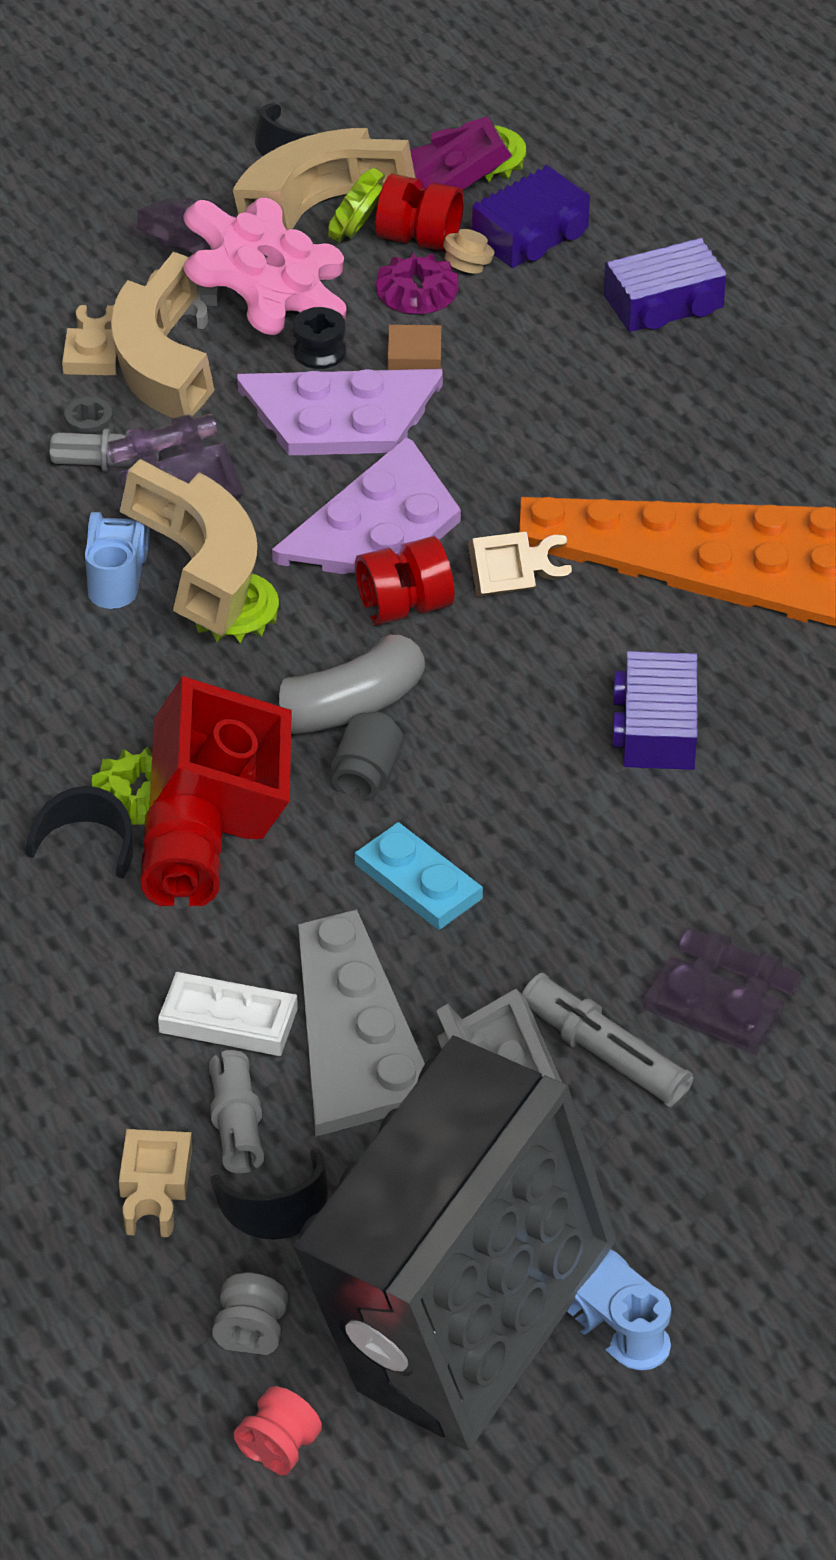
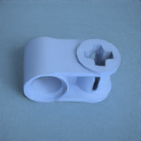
M91 512L88 524L85 563L88 597L92 603L99 607L114 609L126 606L136 598L142 566L146 564L150 527L134 519L103 518L101 512Z
M610 1249L596 1271L575 1295V1301L567 1312L574 1316L583 1309L584 1312L575 1319L585 1327L580 1331L584 1335L603 1321L609 1324L616 1333L613 1335L610 1343L611 1346L605 1350L624 1366L636 1370L653 1369L661 1365L670 1353V1338L664 1330L669 1325L671 1318L670 1301L663 1291L651 1285L629 1267L627 1262L618 1253Z

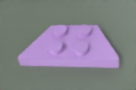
M366 369L335 372L237 374L238 392L242 397L247 396L257 409V416L267 428L277 434V441L288 455L388 453L403 439L408 437L409 428L418 423L425 412V405L435 391L439 392L443 386L442 369L375 371Z
M406 437L272 549V561L284 566H289L290 561L322 565V571L339 574L355 573V559L357 555L388 547L398 554L403 543L435 536L440 540L461 522V509L415 443Z

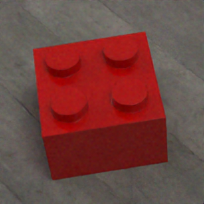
M182 676L154 717L149 808L162 798L173 795H192L205 799L217 807L222 815L224 833L244 839H263L290 802L292 710Z

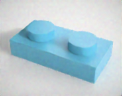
M399 822L355 852V865L438 930L483 899V887Z

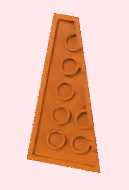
M521 497L519 532L527 531L529 547H536L539 542L548 536L563 535L567 537V544L560 548L549 549L548 554L580 563L591 561L617 568L618 573L638 578L639 574L666 581L667 586L750 608L756 605L787 613V618L808 623V620L836 626V508Z

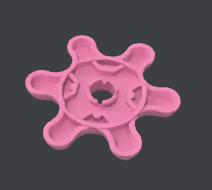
M265 197L259 198L250 204L245 212L240 213L237 218L228 215L215 204L206 200H199L187 208L183 215L184 222L193 232L207 241L211 250H199L191 255L184 263L183 269L185 274L194 283L203 287L225 286L235 290L245 299L248 306L246 314L248 321L258 331L269 335L279 334L284 328L286 311L302 312L312 307L334 309L346 319L345 303L338 296L330 292L320 281L331 280L340 276L344 263L342 252L330 244H313L311 239L299 230H286L282 222V208L275 201Z

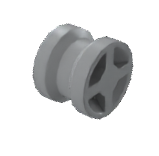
M241 1273L227 1278L222 1285L220 1304L224 1310L220 1311L215 1317L212 1328L213 1338L225 1350L263 1355L274 1352L279 1345L281 1326L277 1320L281 1319L286 1312L288 1293L280 1283L261 1274Z

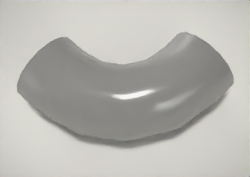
M388 635L380 638L366 653L347 663L327 670L283 679L279 692L280 707L292 710L291 734L300 735L340 727L348 724L349 720L356 714L379 712L391 706L408 693L421 679L425 669L424 655L420 647L411 639L402 635Z

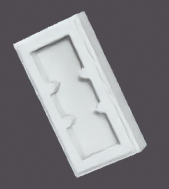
M176 972L158 1018L159 1033L281 1056L298 1009L297 995Z

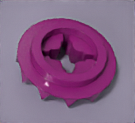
M411 252L407 259L392 257L389 265L379 267L378 279L376 281V292L379 299L391 309L408 314H427L445 308L456 298L459 288L458 274L452 272L449 261L437 262L433 254L422 258L417 257L413 252ZM413 275H417L421 279L422 288H417V283L413 281Z

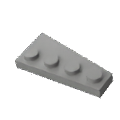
M357 909L298 924L315 1137L385 1118L392 1109L400 1106L413 1089L425 1065Z

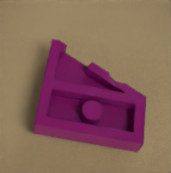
M488 116L466 122L459 128H447L431 133L432 143L410 149L415 178L422 181L424 188L435 182L459 187L464 190L484 175L495 171L500 164L512 157Z

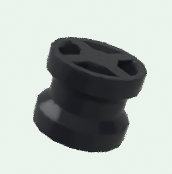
M312 307L296 315L293 320V334L297 340L294 345V357L305 367L313 369H327L339 364L346 355V346L343 341L345 336V319L341 313L326 307Z

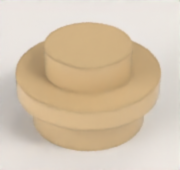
M460 229L458 233L448 234L443 244L446 250L445 261H449L451 266L458 270L474 274L481 273L485 264L492 262L494 250L487 244L488 239L484 235L470 229Z

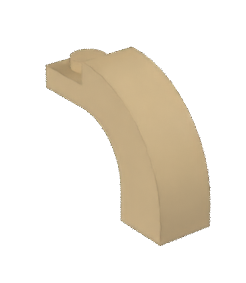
M350 128L317 133L282 145L253 163L234 186L233 194L238 215L245 212L247 207L257 199L269 198L282 208V222L286 230L294 228L302 214L313 205L331 197L348 194L360 176L372 168H376L385 175L382 186L391 173L415 178L409 141L370 139L368 128Z
M173 252L160 269L155 270L151 274L146 286L127 280L120 290L113 307L111 330L121 372L130 390L142 402L154 410L187 423L214 392V385L207 353L179 344L167 337L170 330L199 295L196 283L189 279L183 269L184 263L189 257Z
M139 459L128 471L120 513L171 538L189 553L192 559L182 570L173 611L223 636L237 620L245 604L257 557V538L253 524L241 504L221 485L199 472L188 484Z

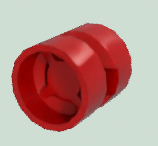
M391 173L383 184L378 200L375 219L377 237L408 244L413 238H416L419 247L446 252L443 246L446 236L451 233H458L461 227L464 210L463 189L435 182L424 188L420 179Z
M435 536L403 543L398 554L388 547L356 556L355 577L360 599L365 608L372 606L378 608V615L370 616L374 626L407 618L410 608H414L419 614L450 607L454 603L455 589L450 563L441 542Z
M192 795L169 796L158 800L150 806L145 815L144 852L142 854L140 881L141 890L156 905L174 906L175 897H189V906H205L216 897L220 888L221 863L219 855L222 851L223 833L222 815L216 806L205 799Z

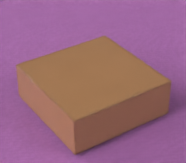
M389 325L388 370L441 369L442 325Z

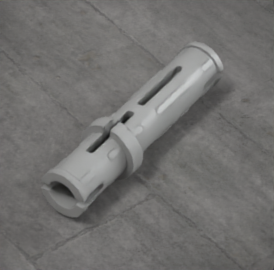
M544 973L536 975L525 987L522 995L527 1000L531 1012L561 1032V1039L573 1048L578 1044L615 1068L619 1073L665 1102L664 1104L669 1108L690 1089L694 1079L690 1071L684 1070L648 1046L644 1041L602 1015V1007L590 998L583 1001L553 982Z

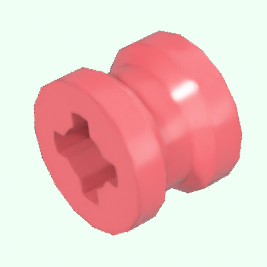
M273 1386L269 1387L257 1401V1414L245 1417L235 1429L234 1440L246 1457L262 1462L264 1467L282 1476L287 1475L299 1461L298 1449L301 1446L310 1445L322 1431V1422L310 1404L299 1395L286 1388Z

